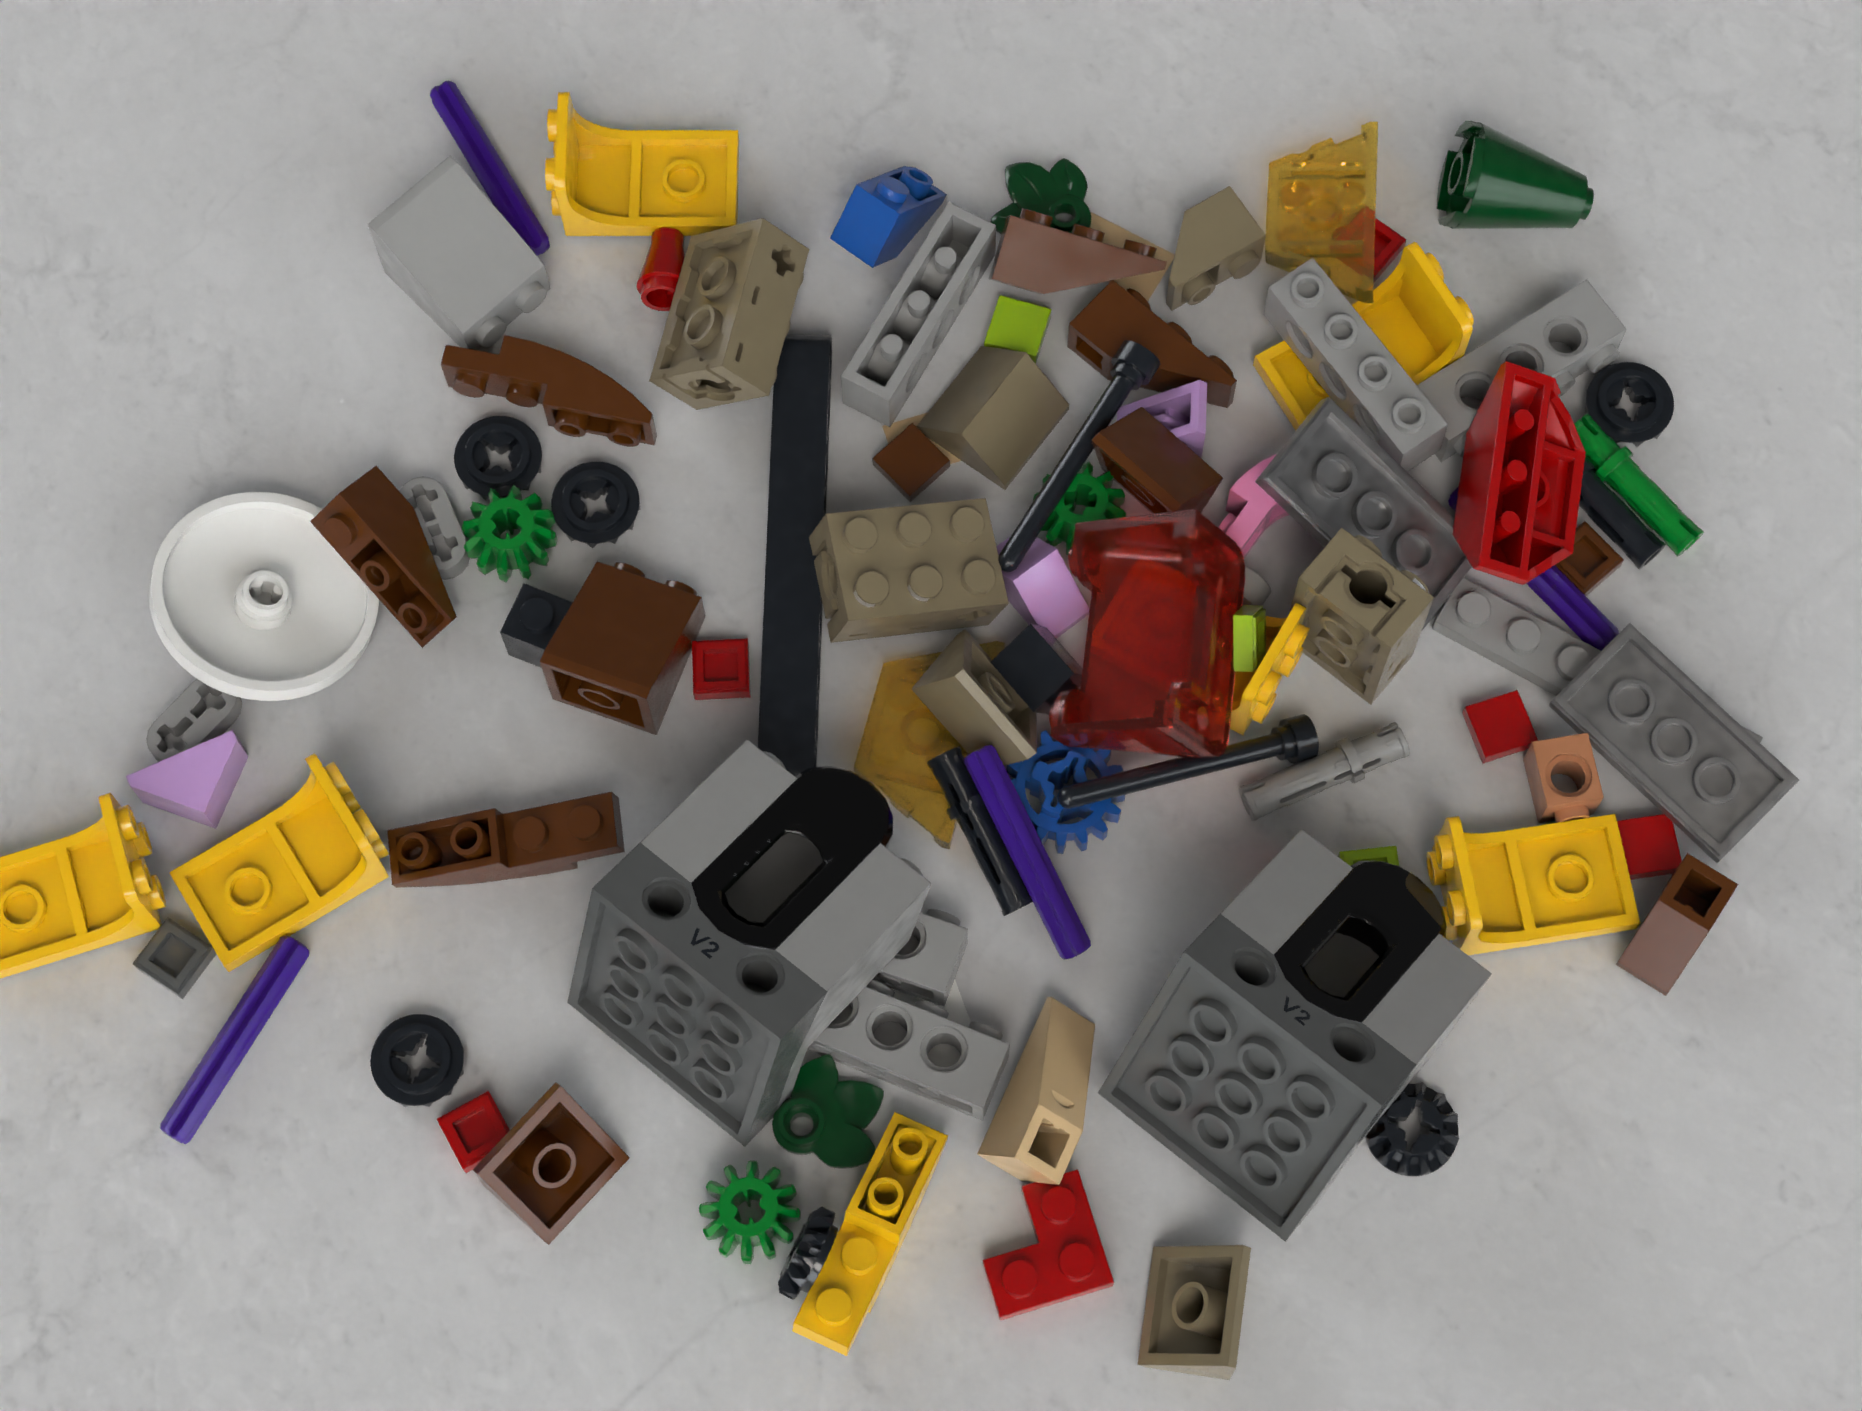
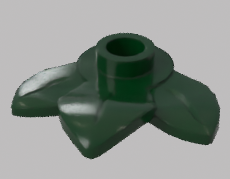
M1063 158L1051 168L1050 172L1040 165L1030 162H1019L1006 167L1005 185L1013 203L998 211L991 218L990 222L996 225L998 233L1002 234L1006 217L1009 215L1020 217L1022 208L1053 217L1051 227L1071 233L1074 224L1091 227V212L1084 202L1088 188L1087 181L1083 172L1074 163ZM1058 214H1070L1074 219L1068 223H1062L1055 216Z
M825 1055L815 1058L800 1068L791 1098L785 1100L775 1112L772 1121L774 1137L778 1144L786 1151L797 1155L813 1153L831 1168L846 1169L867 1164L871 1161L876 1148L862 1130L867 1128L876 1117L884 1098V1091L880 1087L863 1081H838V1071L832 1056ZM799 1117H806L812 1121L813 1128L809 1134L799 1136L792 1132V1122Z

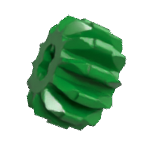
M1087 462L1082 467V473L1076 475L1041 530L1048 531L1046 543L1055 547L1064 541L1066 543V555L1071 558L1077 552V546L1084 545L1086 552L1093 557L1098 553V540L1109 545L1116 541L1117 531L1115 528L1124 526L1126 521V512L1120 508L1125 502V493L1123 489L1111 488L1113 476L1110 471L1095 478L1093 477V465L1090 462ZM1049 474L1043 478L1042 487L1049 478ZM1036 493V494L1034 495L1033 501H1034V499L1036 498V496L1038 495V493ZM1076 505L1086 507L1083 515L1073 513Z
M515 485L509 490L507 498H500L499 493L491 488L488 493L490 504L484 505L472 501L470 509L475 519L463 521V534L469 538L464 544L466 554L471 559L478 558L477 567L484 575L497 568L499 579L506 583L511 577L512 570L519 569L521 576L529 580L531 576L529 564L534 562L538 565L547 566L549 557L545 549L556 547L557 545L556 533L551 530L555 524L554 515L549 509H541L543 506L541 498L535 492L522 500L520 488H517ZM514 529L519 530V533L513 538H510L509 533H506V539H501L500 537L507 530L510 531L511 535H513Z
M748 1161L746 1177L740 1179L732 1165L726 1166L724 1173L729 1183L727 1187L712 1180L706 1185L708 1193L719 1202H705L699 1205V1213L702 1217L716 1219L703 1229L706 1239L715 1240L724 1236L718 1250L720 1255L725 1258L730 1256L738 1244H740L741 1259L744 1264H751L753 1262L754 1247L760 1245L767 1259L775 1258L776 1251L771 1239L776 1237L783 1243H792L794 1234L782 1223H793L801 1219L799 1208L785 1205L797 1195L794 1185L788 1184L776 1188L781 1178V1171L776 1167L768 1170L762 1180H760L757 1161ZM751 1200L759 1201L763 1217L756 1223H754L752 1217L749 1218V1224L741 1223L742 1219L738 1207L743 1202H746L748 1207H751Z

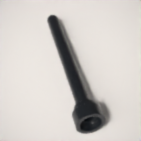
M1125 340L1111 359V363L1114 366L1110 371L1113 377L998 555L1002 571L1012 572L1017 569L1093 451L1094 447L1091 440L1098 432L1109 426L1130 391L1138 390L1141 385L1149 384L1161 363L1156 355L1144 346L1130 340Z
M1302 714L1282 719L1279 722V726L1272 728L1269 735L1064 786L1059 790L1057 799L1062 807L1071 809L1275 756L1281 761L1287 759L1290 763H1297L1318 755V736L1311 719L1307 715Z

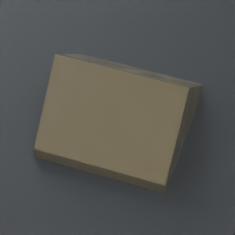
M981 346L917 425V428L936 444L1006 490L1067 413L1069 403L1027 352Z
M964 629L955 636L913 686L912 691L968 754L984 746L992 745L995 747L1004 766L1028 760L1037 753V714L1029 708L990 663L992 659L968 631Z
M1245 1245L1153 1247L1137 1365L1230 1380L1237 1365L1251 1252L1250 1247Z

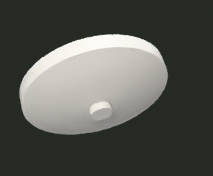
M270 492L237 493L211 500L197 507L184 516L170 530L162 542L154 561L149 588L150 610L156 631L162 643L180 666L204 684L232 696L258 701H282L304 697L332 685L342 678L360 659L369 643L376 623L379 599L310 522L322 510L321 508L307 501L284 494Z

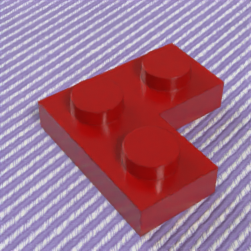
M1078 1169L1064 1173L1059 1185L1034 1182L1021 1186V1192L1037 1244L982 1260L1000 1321L1114 1285Z

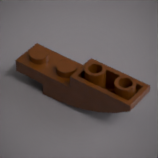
M504 335L499 354L451 345L445 346L441 367L448 387H452L456 392L464 396L480 398L484 394L506 397L509 402L522 407H535L537 404H542L548 426H552L558 432L568 436L582 437L586 433L606 436L610 441L627 447L638 446L639 443L655 445L657 433L653 414L631 392L613 378L582 360L560 350Z
M613 792L505 814L496 808L387 830L392 885L396 888L475 884L545 875L578 869V861L625 852L619 797Z

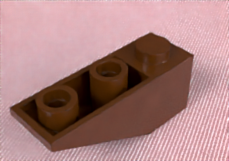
M1022 208L1020 217L1012 215L1006 217L989 279L1037 294H1047L1112 281V279L1117 280L1165 270L1167 262L1154 258L1157 250L1155 247L1126 239L1122 249L1102 243L1105 235L1104 232L1078 224L1073 225L1071 233L1051 227L1053 217Z
M1112 279L1069 323L1067 347L1107 380L1111 381L1113 378L1110 374L1114 367L1111 359L1122 342L1130 340L1150 350L1161 363L1149 384L1141 385L1140 388L1162 393L1197 380H1202L1207 383L1208 404L1228 408L1233 403L1237 380L1234 378L1229 366L1217 356L1210 355L1208 357L1195 347L1190 336L1181 326L1174 322L1166 323L1153 313L1147 300L1134 289L1129 288L1125 290Z
M377 466L341 491L310 521L422 648L457 617L414 507Z

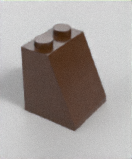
M597 561L540 659V665L552 699L657 735L692 651V641H696L706 617L702 597L697 596V592L692 587L679 581L667 580L665 584L645 578V574L632 565L616 562L614 566H610Z

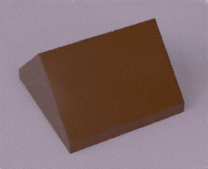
M1143 407L1138 408L1101 430L1091 440L1101 469L1105 473L1110 471L1114 481L1180 539L1183 535L1189 533L1223 480L1219 473Z
M555 1082L481 1160L473 1171L485 1188L549 1245L630 1157L566 1090Z

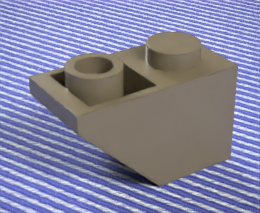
M1230 186L1184 212L1166 297V304L1171 311L1185 303L1189 305L1200 303L1214 291L1216 285L1232 276L1234 279L1245 277L1261 261L1266 235Z

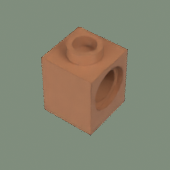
M1588 733L1531 743L1523 758L1538 823L1549 821L1558 823L1590 818V815L1595 813L1604 796ZM1563 774L1570 777L1575 782L1577 791L1565 793L1558 790L1553 785L1551 776Z

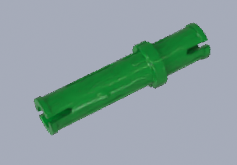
M1585 414L1581 420L1579 419L1574 423L1586 452L1585 459H1589L1596 466L1594 469L1596 475L1627 502L1632 510L1665 541L1677 557L1682 555L1685 550H1688L1703 535L1704 531L1688 518L1631 459L1634 454L1626 446L1620 448L1589 414Z

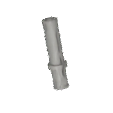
M1393 722L1373 733L1352 741L1349 738L1341 739L1335 743V748L1323 754L1275 772L1273 775L1240 786L1239 793L1248 815H1250L1252 821H1255L1277 809L1294 804L1348 780L1352 783H1357L1365 779V773L1389 762L1409 756L1408 743L1401 728H1398V724Z

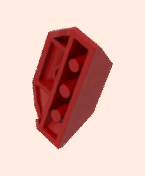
M1508 361L1500 365L1466 433L1452 535L1473 569L1524 585L1573 554L1586 452L1571 415L1558 396L1561 391L1556 379Z

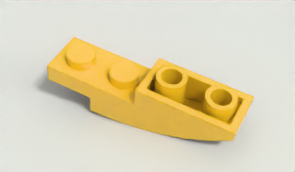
M894 1112L845 1211L844 1221L836 1235L828 1257L793 1322V1332L845 1356L848 1355L867 1313L871 1312L908 1233L944 1150L948 1135Z

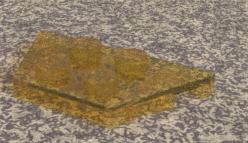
M1369 122L1361 125L1360 135L1335 144L1332 138L1312 145L1303 153H1292L1269 163L1265 234L1266 263L1291 272L1313 257L1343 295L1363 303H1373L1378 122Z
M1001 641L979 644L992 660L1005 648V642ZM942 652L883 663L854 763V773L872 789L879 790L888 797L891 805L905 817H911L934 836V841L939 846L950 849L957 820H950L946 812L950 806L927 762L958 746L961 747L964 758L968 753L912 691L913 686Z

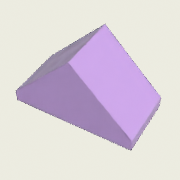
M1197 380L1121 406L1117 412V421L1143 407L1201 458L1206 434L1207 383Z
M1038 537L1016 570L1012 572L1002 571L1008 601L1028 625L1035 624L1046 627L1055 638H1058L1090 614V609L1058 549ZM1007 538L1005 541L996 546L998 555L1002 551L1003 547L1005 546L1009 538Z
M231 730L127 775L126 778L130 787L143 803L216 829L245 766L248 755L234 731Z

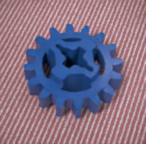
M1064 728L1061 734V741H1053L1046 730L1040 733V747L1037 748L1035 755L1023 762L1020 761L1007 765V773L1015 778L1011 779L1042 844L1044 845L1047 839L1055 840L1057 854H1063L1066 842L1072 840L1075 841L1076 846L1081 851L1087 850L1088 835L1090 833L1103 841L1107 837L1108 832L1104 820L1118 823L1121 816V809L1113 803L1125 801V795L1071 809L1062 807L1059 802L1054 807V790H1060L1064 783H1068L1072 775L1073 784L1088 780L1086 776L1088 767L1097 778L1123 772L1122 765L1107 766L1112 751L1109 746L1095 752L1091 749L1092 734L1087 733L1080 743L1072 741L1070 728ZM1065 758L1051 764L1045 763L1052 759ZM1025 788L1030 790V795L1039 799L1041 804L1039 815L1029 804ZM1077 817H1080V818L1083 819V820H1081V821H1079V822H1076V823L1062 824V822H1065V821H1068V820H1071V819H1074V818H1077Z

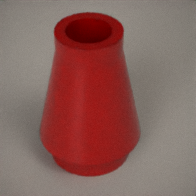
M659 228L652 233L651 245L637 281V290L641 294L642 302L647 307L657 311H670L685 258L683 248L684 236L674 228Z

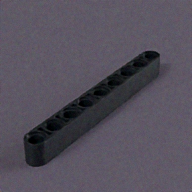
M787 334L777 366V377L773 385L758 748L775 755L783 763L786 770L797 778L789 786L786 800L815 801L823 603L814 560L818 555H812L809 537L825 516L827 506L832 375L831 335Z

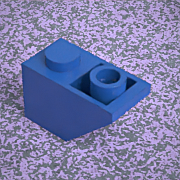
M903 166L856 184L830 239L874 268L897 258L942 205L947 194L932 185V178L925 172L914 167Z

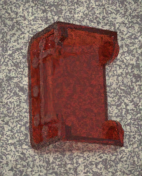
M1196 509L1076 523L1073 545L1069 549L1068 563L1072 574L1078 578L1084 587L1092 592L1080 690H1064L1057 696L1049 712L1050 736L1065 746L1190 758L1221 756L1224 754L1229 740L1236 674L1233 667V615L1243 605L1245 563L1240 547L1232 538Z

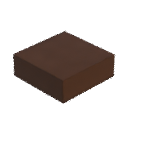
M913 423L872 458L873 466L909 502L914 500L950 467V460Z
M1584 521L1576 528L1573 554L1555 566L1587 596L1620 568L1624 559Z

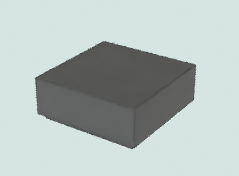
M167 917L133 962V965L139 971L183 999L216 956V952L212 946Z

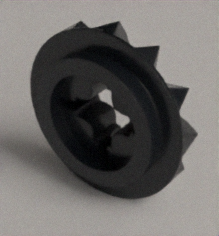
M1621 362L1602 369L1592 379L1586 392L1585 413L1589 414L1616 444L1626 442L1633 443L1638 447L1644 441L1652 438L1657 439L1668 426L1674 411L1673 394L1666 380L1652 368L1639 363ZM1624 388L1626 395H1629L1632 403H1641L1643 405L1638 407L1634 421H1631V417H1628L1625 409L1612 407L1619 404Z
M492 416L477 421L465 430L455 448L454 464L459 478L466 489H471L473 492L478 493L484 500L489 498L488 493L491 488L496 490L501 498H507L508 492L513 485L520 488V491H529L531 482L537 473H541L542 448L538 437L527 424L512 417ZM485 446L491 451L495 450L500 455L509 450L508 459L512 471L503 470L498 465L488 469L491 463Z
M587 462L570 469L560 478L552 494L551 509L556 525L567 535L571 542L577 540L594 548L599 543L611 542L616 544L619 536L627 530H633L634 521L638 510H640V500L636 484L623 469L606 462ZM607 493L605 503L612 515L596 511L591 517L588 516L585 519L588 511L581 497L596 501L601 495L604 496Z
M413 1014L395 1020L380 1033L372 1048L370 1066L375 1083L385 1096L404 1107L421 1105L430 1107L433 1102L444 1096L451 1095L459 1077L464 1074V1048L458 1035L446 1022L431 1015ZM426 1039V1055L440 1067L422 1068L418 1077L415 1076L413 1083H411L410 1067L402 1062L400 1058H397L396 1055L401 1057L406 1055L415 1056L419 1047H423L424 1040Z
M1423 1082L1408 1084L1365 1136L1366 1142L1376 1160L1390 1171L1404 1176L1427 1175L1441 1168L1454 1153L1459 1141L1458 1114L1453 1111L1447 1102L1445 1094L1428 1088ZM1415 1107H1418L1420 1125L1429 1128L1430 1132L1437 1134L1419 1135L1415 1143L1412 1144L1410 1151H1406L1408 1142L1405 1140L1406 1133L1403 1129L1397 1128V1124L1393 1123H1396V1121H1406Z
M820 1207L810 1213L797 1239L794 1241L780 1273L778 1286L779 1293L794 1300L800 1291L807 1293L813 1286L838 1232V1227L832 1225L835 1212Z

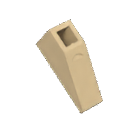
M1047 997L977 1155L1020 1181L1060 1184L1083 1132L1095 1031L1094 1023L1053 997Z

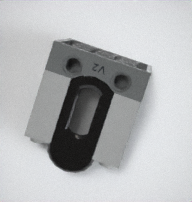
M747 739L592 888L567 1003L746 1147L773 1118L783 1102L790 1098L807 1048L909 942L931 882L923 877L915 864L907 859L897 857L888 849L893 835V814L886 798L869 780L851 770L832 766L808 768L794 776L786 770L783 763L775 755L760 750Z
M1301 829L1183 952L1098 1091V1094L1286 1242L1324 1195L1367 1133L1443 1043L1492 973L1443 937L1447 928L1444 910L1432 890L1417 876L1400 866L1378 860L1358 861L1350 866Z

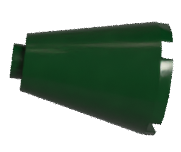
M1465 121L1458 128L1455 136L1464 138L1458 152L1448 150L1439 180L1437 209L1446 211L1447 215L1438 219L1439 225L1452 229L1573 228L1579 219L1585 220L1588 217L1593 204L1594 191L1588 187V180L1585 175L1480 122Z

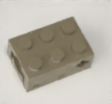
M764 218L691 236L649 381L696 410L769 396L771 387L777 377V366L784 340L790 330V318L798 289L803 282V271L809 249Z
M986 498L827 513L809 537L812 555H818L814 560L825 618H831L827 623L831 643L986 626L1009 604L1001 566L998 561L999 556Z
M1341 528L1299 576L1290 611L1295 603L1307 608L1302 625L1310 628L1302 645L1304 647L1303 653L1371 705L1412 657L1434 597L1428 593L1427 586L1418 576L1407 570L1399 571L1382 558L1381 551L1369 539L1361 535L1354 537Z

